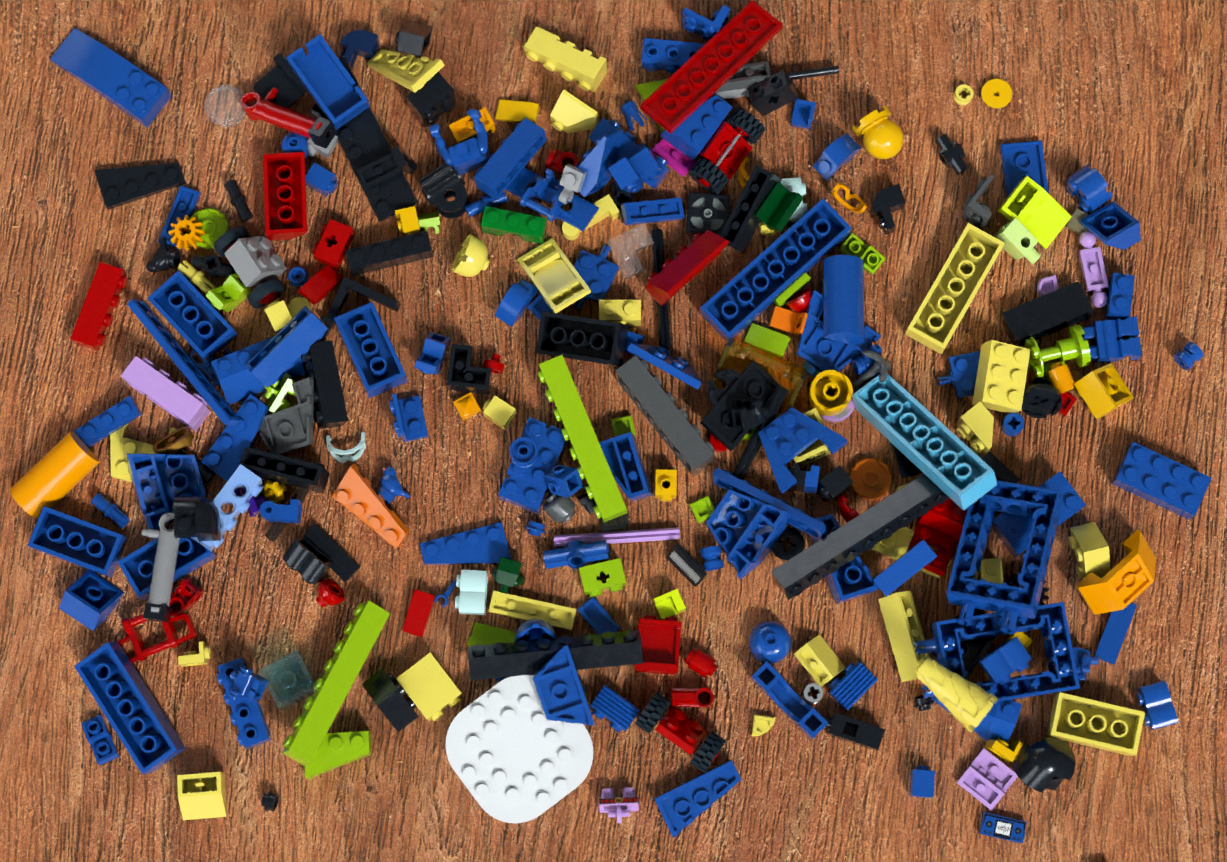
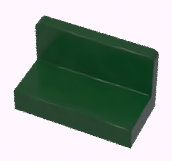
M775 182L754 215L768 229L782 231L804 198L799 193L789 192L780 182Z

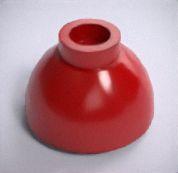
M805 289L795 294L787 301V306L794 312L806 313L812 289Z
M323 579L320 582L317 590L318 597L316 598L320 606H334L344 601V592L336 582L331 579Z

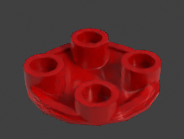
M843 494L836 498L840 515L846 523L859 516L855 508L851 509L848 506L849 502Z

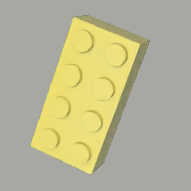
M1059 692L1054 697L1047 737L1132 757L1137 755L1145 712Z

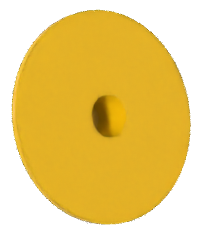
M992 79L984 84L981 91L982 99L989 107L1003 108L1011 101L1012 89L1004 80Z

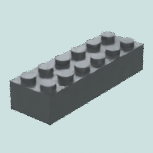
M635 355L615 370L616 380L692 477H694L713 462V451L715 450L708 441L704 442L702 440L698 427L695 424L691 426L687 420L688 415L681 407L678 409L675 406V399L669 391L664 392L659 378L649 373L647 363L642 358L639 360Z

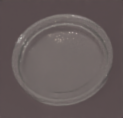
M220 85L212 89L204 102L205 113L209 120L221 127H230L239 123L246 115L240 104L244 93L233 85Z

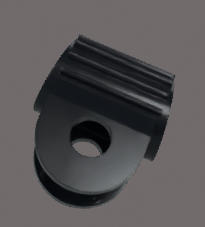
M445 163L419 180L429 205H434L441 216L447 219H456L466 212L464 205H468V197L464 187L465 182L452 166ZM450 197L455 198L453 201H447Z

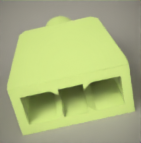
M1017 218L1004 224L994 235L995 238L1005 243L1002 249L1016 260L1025 257L1034 264L1041 256L1033 248L1038 243V240Z

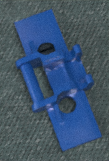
M523 168L505 189L521 198V206H528L546 216L551 222L555 218L560 219L584 232L599 210V207L574 194L572 201H567V203L573 205L572 209L564 211L562 209L564 203L558 201L564 186L559 184L560 180L555 178L554 171L550 169L546 170V178H543ZM540 199L553 207L549 209L535 200Z

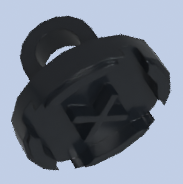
M1034 378L1031 384L1024 389L1022 409L1026 415L1033 418H1046V415L1051 414L1053 416L1061 409V393L1056 387L1051 386L1046 379Z

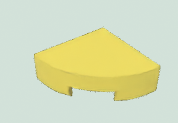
M754 714L751 736H761L767 733L774 725L776 717Z

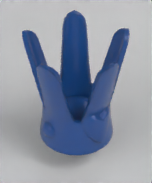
M625 100V104L620 110L625 115L628 129L633 132L634 127L631 116L642 127L644 122L640 115L645 120L648 119L637 109L634 101L627 103Z

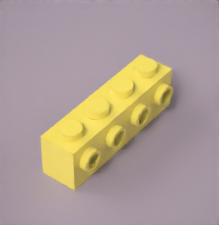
M910 590L897 592L878 599L902 682L918 679L915 674L917 670L914 667L921 658L925 660L927 658L930 659L929 653L916 655L915 649L924 647H914V641L925 639Z

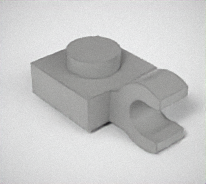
M570 164L565 165L559 183L564 186V189L558 201L567 204V201L571 202L574 191L577 193L581 191L587 172Z

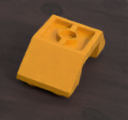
M1136 530L1122 543L1128 555L1102 579L1090 572L1076 585V588L1094 615L1123 610L1154 582L1156 557L1140 530Z

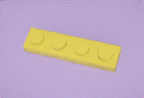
M493 591L489 612L526 621L541 619L552 627L572 631L577 609Z

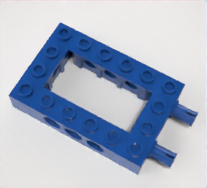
M996 480L997 485L968 507L946 594L949 604L962 606L957 621L959 624L964 625L966 622V626H970L974 609L1004 613L1001 631L1007 633L1009 629V634H1014L1018 616L1031 619L1036 618L1063 500L1062 493L1059 490ZM994 511L1029 516L1033 520L1031 534H1028L1026 554H1023L1022 572L1018 575L1019 587L1008 586L1007 583L1002 585L986 582V579L977 580Z
M1064 602L1038 606L1035 619L1020 616L1017 618L1015 633L1041 629L1048 671L1011 677L1010 680L1002 685L999 682L993 684L991 681L973 684L978 685L989 694L992 693L998 698L997 702L1079 689V680ZM996 612L973 616L970 626H966V622L964 625L957 622L958 619L932 623L934 637L929 640L914 641V647H924L915 649L916 655L935 652L937 653L939 664L966 679L968 674L964 670L962 659L964 652L960 648V641L1009 634V629L1007 633L1001 631L1005 614ZM922 684V691L929 690L925 684ZM929 691L924 692L923 696L927 698L933 697L935 694Z

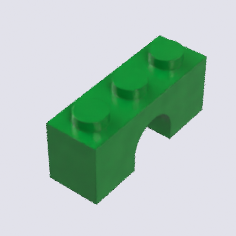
M485 206L481 228L482 233L502 237L503 234H513L521 237L523 241L543 244L547 229V218Z

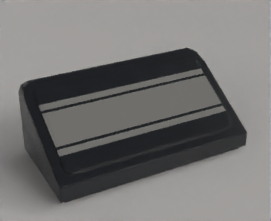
M676 544L667 555V560L694 587H697L707 577V572L679 544Z

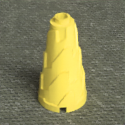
M921 658L914 667L917 670L915 673L917 678L935 694L937 699L947 707L950 713L970 733L973 732L994 705L993 703H996L998 700L992 693L989 694L978 685L949 671L932 658H927L926 660Z

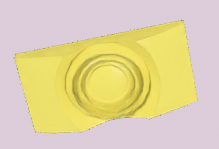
M553 238L517 259L530 281L538 289L547 305L555 314L591 293L588 285Z

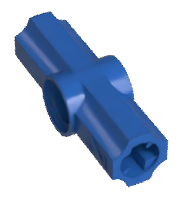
M574 540L569 542L567 547L543 551V558L546 569L562 566L579 569L584 567L586 562L610 558L607 540L587 544Z

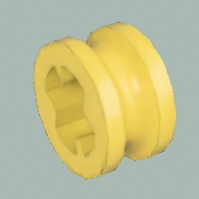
M964 84L956 88L953 97L957 104L966 105L971 101L974 93L970 86ZM961 91H966L965 94L968 93L965 99L961 98L962 95L959 96Z

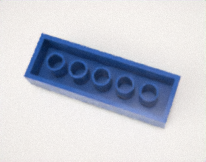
M118 641L107 642L74 666L142 774L153 773L186 749Z

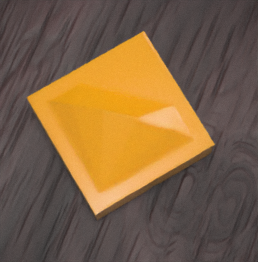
M472 392L453 401L463 421L481 412Z

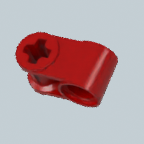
M186 577L171 595L170 608L175 603H181L180 611L176 613L171 611V617L186 614L205 592L204 589H199L191 583L189 577Z

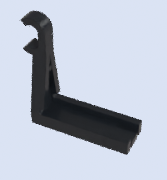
M344 276L327 316L320 317L322 322L325 321L327 323L326 327L328 328L321 339H325L329 335L335 323L334 318L339 315L350 295L348 290L356 292L398 312L401 304L393 298L391 299Z

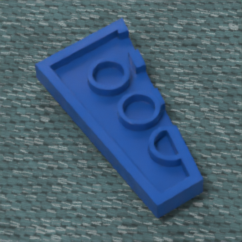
M250 394L236 413L240 418V422L236 426H226L201 462L225 481H228L238 468L245 447H253L254 438L260 430L269 406L253 394Z

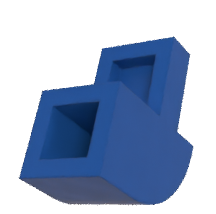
M848 133L842 135L822 152L823 155L816 161L813 167L827 181L842 165L850 162L861 147Z
M524 279L514 283L505 294L494 316L512 327L522 317L526 306L537 296L538 289Z
M430 332L425 339L422 353L416 360L414 368L420 369L425 374L438 375L451 338Z

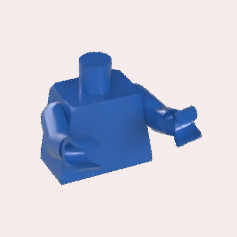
M476 109L468 110L467 113L474 121L477 138H471L447 148L444 138L440 135V125L436 123L430 126L431 135L435 137L434 142L440 155L447 165L454 166L459 175L483 167L491 155L488 147V134L483 122L479 119L481 118V112Z

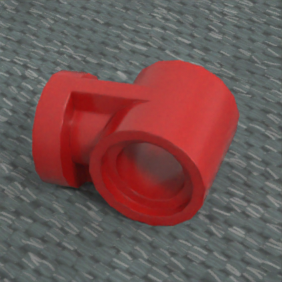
M552 148L546 162V168L557 171L562 175L565 168L563 166L564 163L572 162L576 166L579 163L578 157L574 153H565Z

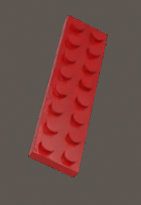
M752 0L640 105V109L670 134L673 133L781 31L783 24Z

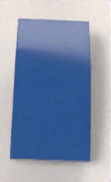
M101 714L81 723L87 741L91 745L99 765L120 757Z

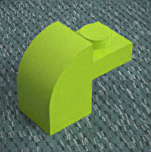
M234 273L227 278L221 287L209 290L206 297L215 308L219 310L224 309L227 313L246 299L255 286L245 287L238 274Z

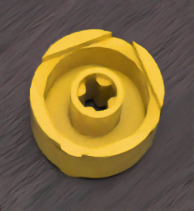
M835 370L823 371L811 383L808 393L809 402L813 409H817L819 415L836 416L848 407L852 398L853 387L846 375ZM827 390H830V392H835L834 396L831 397L830 395H827Z

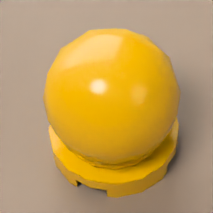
M883 106L882 112L879 113L877 109L859 121L861 124L859 127L855 125L852 128L856 136L864 135L863 144L865 150L877 159L894 157L901 150L904 143V134L901 127L895 121L889 120L891 111L887 106Z

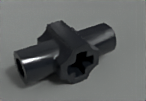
M946 133L935 140L940 148L938 155L943 165L947 168L951 166L957 175L969 168L963 160L966 156L964 150L957 141L952 143Z
M615 181L612 183L615 194L614 203L620 211L621 223H624L620 199L630 203L632 202V195L621 190Z
M195 253L191 262L192 266L205 270L208 276L212 278L221 276L227 279L231 274L235 273L232 266L222 263L219 257L215 255L206 257ZM214 263H216L217 267H213L211 270L210 265L214 266Z

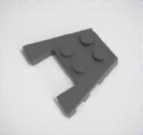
M313 377L293 383L298 405L264 417L259 435L272 454L274 452L285 454L313 444ZM245 400L239 402L240 406H242Z

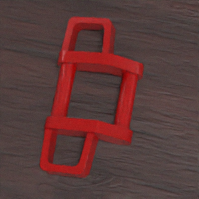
M143 613L130 619L128 617L122 620L123 628L129 636L121 639L118 643L122 646L129 641L132 642L137 656L129 659L133 664L138 661L142 662L148 659V656L167 648L180 646L181 643L195 638L197 632L189 614L170 617L169 623L162 622L167 640L145 648L140 632L136 625L148 621L143 618ZM185 619L189 634L178 638L173 622Z

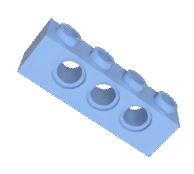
M240 464L212 501L218 508L221 519V541L199 542L197 537L191 538L210 551L214 547L219 548L225 539L223 535L227 530L231 531L235 527L238 515L240 513L244 514L250 506V503H248L253 496L257 497L263 488L261 486L262 478ZM244 488L246 490L245 495L237 496L235 494L236 489ZM225 505L234 507L230 513H224L222 508Z

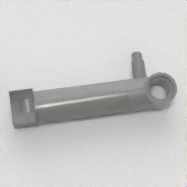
M166 513L160 518V530H142L143 536L158 538L148 603H145L143 618L148 621L169 623L171 612L169 604L180 538L174 537V529H167L168 522L174 520L173 513Z

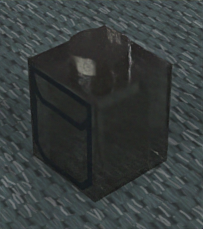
M627 511V514L605 523L602 517L600 518L602 532L627 530V524L630 523L629 511Z

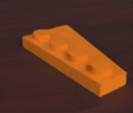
M354 463L348 469L332 497L394 548H399L409 534V529L393 510L388 509L383 497L374 492L370 487L372 484L367 478L364 479L358 472L359 468Z

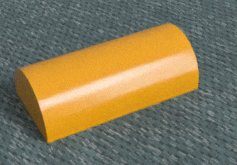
M70 431L10 488V493L23 510L32 517L39 519L44 506L52 508L100 461L74 431Z

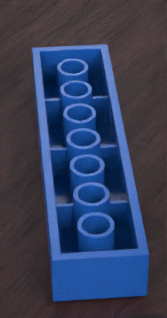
M822 199L700 307V315L729 343L771 306L775 298L803 273L809 272L847 238L852 228Z

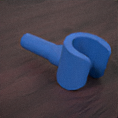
M453 580L443 595H438L435 598V603L439 601L440 597H443L445 603L442 607H446L449 604L448 597L456 587L455 580Z

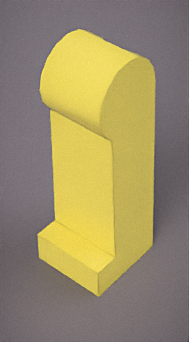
M609 194L593 203V205L599 207V210L586 229L608 216L612 220L620 217V211ZM563 222V236L568 240L577 239L582 231Z

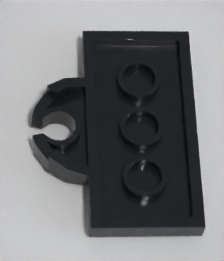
M754 360L748 364L741 374L730 369L713 374L714 378L722 381L723 388L721 390L715 387L714 381L711 379L706 384L705 393L707 401L712 408L699 423L729 451H732L750 430L733 428L730 408H741L739 399L744 397L750 399V403L747 406H752L751 402L753 400L761 399V407H767L776 387L779 385Z

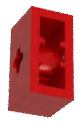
M330 219L328 224H324L321 231L322 238L319 243L316 242L312 253L316 262L328 265L339 271L355 232L352 227ZM335 240L336 245L330 247L329 243H333Z

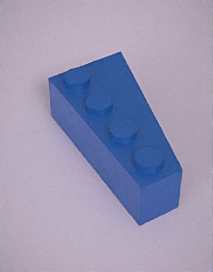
M833 514L818 518L826 525V536L841 527ZM812 537L814 544L819 541L818 539ZM859 556L855 560L841 566L836 572L826 576L835 604L846 602L880 589L873 581L869 569L863 564Z

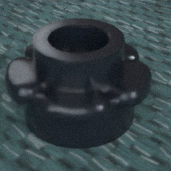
M919 695L914 698L915 704L913 706L918 708L919 711L931 709V704L934 703V700L931 697L924 698L923 695Z
M272 790L268 794L265 793L263 795L261 806H264L266 812L268 810H276L279 795L273 793Z

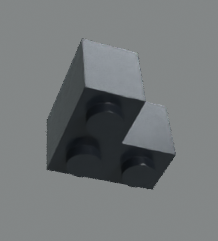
M452 344L446 384L448 390L490 395L491 369L472 367L474 358L473 346Z
M382 668L362 683L374 703L397 732L419 717L414 710L417 706L410 697L405 699L404 695L407 693L392 673L387 675Z

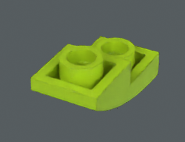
M851 233L838 248L844 255H852L862 259L864 270L872 275L886 259L871 245L867 246L854 233Z

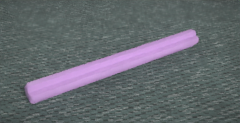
M673 527L555 535L554 546L567 547L568 543L574 540L582 541L584 544L607 540L608 544L675 540L680 538V529Z

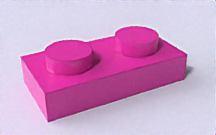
M662 139L652 150L655 155H659L667 161L668 165L682 177L689 173L696 163L695 159L691 160L665 139Z

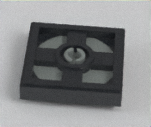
M689 192L685 234H698L700 232L703 235L709 230L720 236L729 217L730 195Z

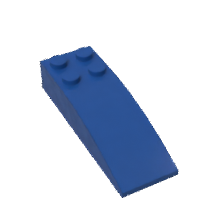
M76 28L72 30L50 58V61L146 128H148L172 97L168 88Z

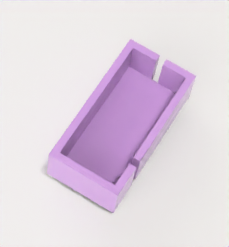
M135 356L121 377L132 388L142 395L146 394L149 400L196 432L210 414L207 408L208 404L196 393L191 395V392L181 382L177 381L174 383L175 380L162 369L157 371L158 368L145 357L141 360Z

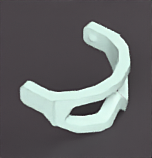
M361 432L359 444L349 450L334 448L331 445L330 435H326L328 451L337 461L341 463L346 461L355 462L363 455L366 448L365 432ZM359 450V452H358L357 454H355L354 456L349 455V454H353V453H355L356 451Z

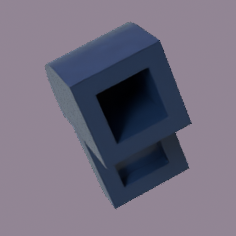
M364 30L348 33L340 42L343 50L340 58L345 56L351 69L357 56L372 59L380 44L378 35Z

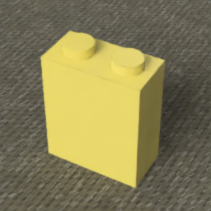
M431 653L427 654L396 678L428 721L439 719L444 714L443 710L448 706L451 708L456 706L461 701L460 697L463 695Z

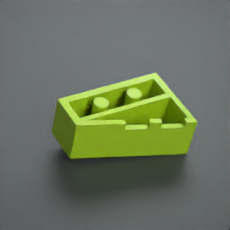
M371 732L327 733L311 764L305 765V779L310 780L338 767L372 755Z

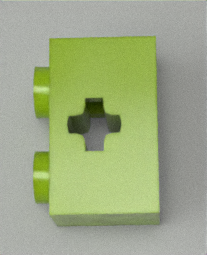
M621 558L579 568L585 595L589 594L590 597L602 595V591L609 589L611 592L623 590V586H626ZM600 574L609 577L606 579V583L602 584L601 580L597 581L600 578Z

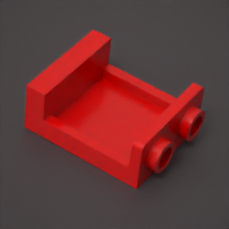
M644 615L643 619L639 618L638 630L642 640L643 663L635 664V672L678 675L682 622L677 621L678 618L665 617V620H656V616Z

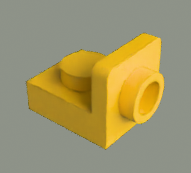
M989 739L984 747L1003 760L1013 762L1022 751L1023 743L1013 740L1008 745L1001 739Z

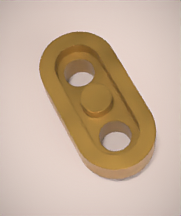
M181 427L157 441L153 446V451L155 454H173L182 447L189 446L192 443L194 434L189 427Z

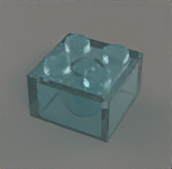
M298 650L259 670L261 676L269 680L267 688L280 710L290 707L315 692L313 687L316 681L301 652Z

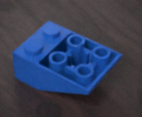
M622 129L611 130L606 135L602 134L595 141L596 146L594 149H590L584 154V161L575 166L587 172L580 191L584 197L601 190L613 177L608 168L617 162L623 135Z

